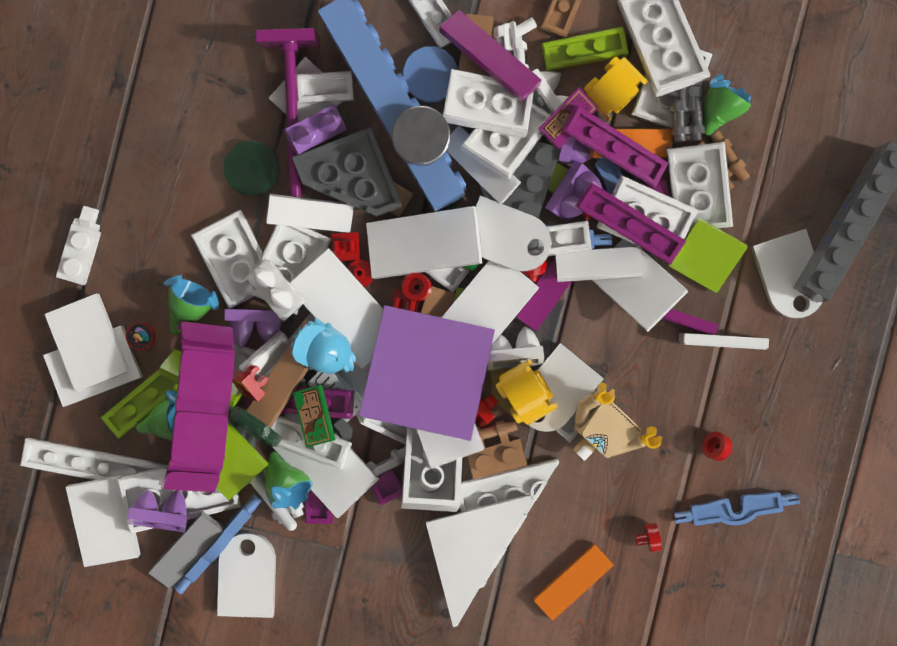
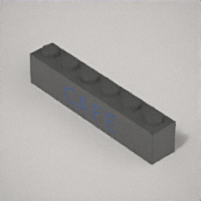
M890 141L874 149L794 285L793 289L814 302L830 301L897 187L896 144Z

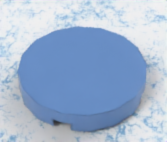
M436 46L423 47L414 51L407 59L403 68V78L409 87V92L417 100L425 103H437L446 98L451 69L458 70L454 58L446 50Z

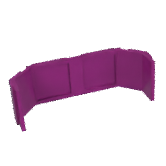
M181 321L179 325H176V330H180L181 359L170 460L164 480H159V485H161V489L215 492L225 458L229 404L235 362L233 328Z

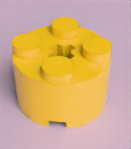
M617 56L613 58L604 68L607 73L600 80L596 77L593 78L583 89L590 100L598 107L596 111L606 122L612 119L608 115L609 113L614 111L618 114L640 92L637 88L640 83L646 86L649 82L625 57L621 60Z
M530 359L499 376L500 382L495 384L502 398L508 397L513 406L510 412L518 424L525 422L527 425H530L558 408L557 403L551 404L550 399L554 395L540 371L537 369L533 372L529 367L534 364Z

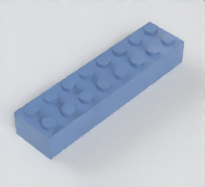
M335 0L318 10V13L392 140V128L397 117L403 111L420 105L415 97L412 99L408 97L410 93L409 87L402 74L398 73L395 75L393 71L396 69L394 61L386 48L380 49V38L373 25L365 24L367 19L359 1ZM447 151L438 161L429 166L413 165L404 160L434 212L443 211L464 199L466 183L458 171L452 172L450 168L452 160Z

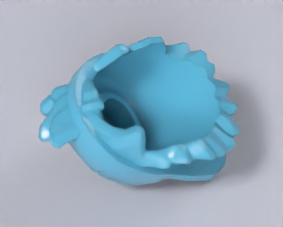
M315 319L314 322L309 321L302 329L298 328V334L293 335L294 342L290 345L292 348L290 353L296 362L309 367L310 370L326 374H334L340 370L346 373L354 370L353 362L356 361V356L351 351L349 341L345 335L333 328L331 323L325 324L319 319Z

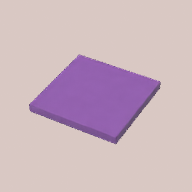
M384 305L359 417L471 441L495 329Z

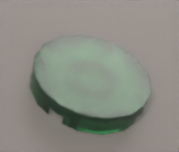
M251 140L234 146L235 148L227 154L223 167L225 179L232 189L242 195L251 197L264 195L271 190L278 181L280 172L278 158L272 149L261 142Z
M235 407L230 414V418L243 429L245 428L254 434V437L265 444L277 447L281 442L282 437L247 411Z

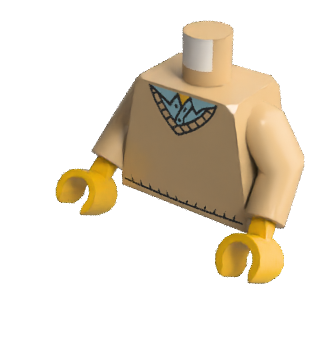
M601 382L597 387V391H594L578 403L573 428L584 438L573 448V451L584 461L596 449L606 458H610L611 456H617L645 446L651 449L658 448L661 445L662 436L653 438L657 431L653 426L646 429L645 435L642 434L643 430L613 403L615 389L606 392V384Z

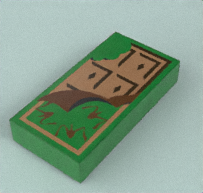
M319 385L293 392L306 448L335 441L323 386Z

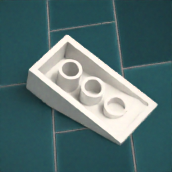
M407 427L401 508L457 512L460 507L462 458L430 469L416 429Z

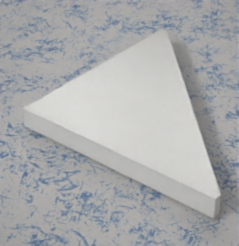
M558 458L475 480L461 481V512L528 494L531 496L529 505L480 588L484 587L487 583L488 578L498 565L514 535L518 532L534 502L538 499L551 474L558 466Z
M530 494L426 521L453 627L458 626L531 501Z

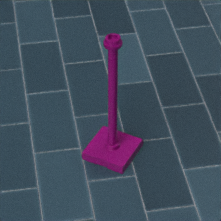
M314 28L256 30L257 43L264 48H280L284 52L287 127L298 122L295 51H298V47H320V35ZM288 140L290 196L301 197V180L292 158L297 155Z

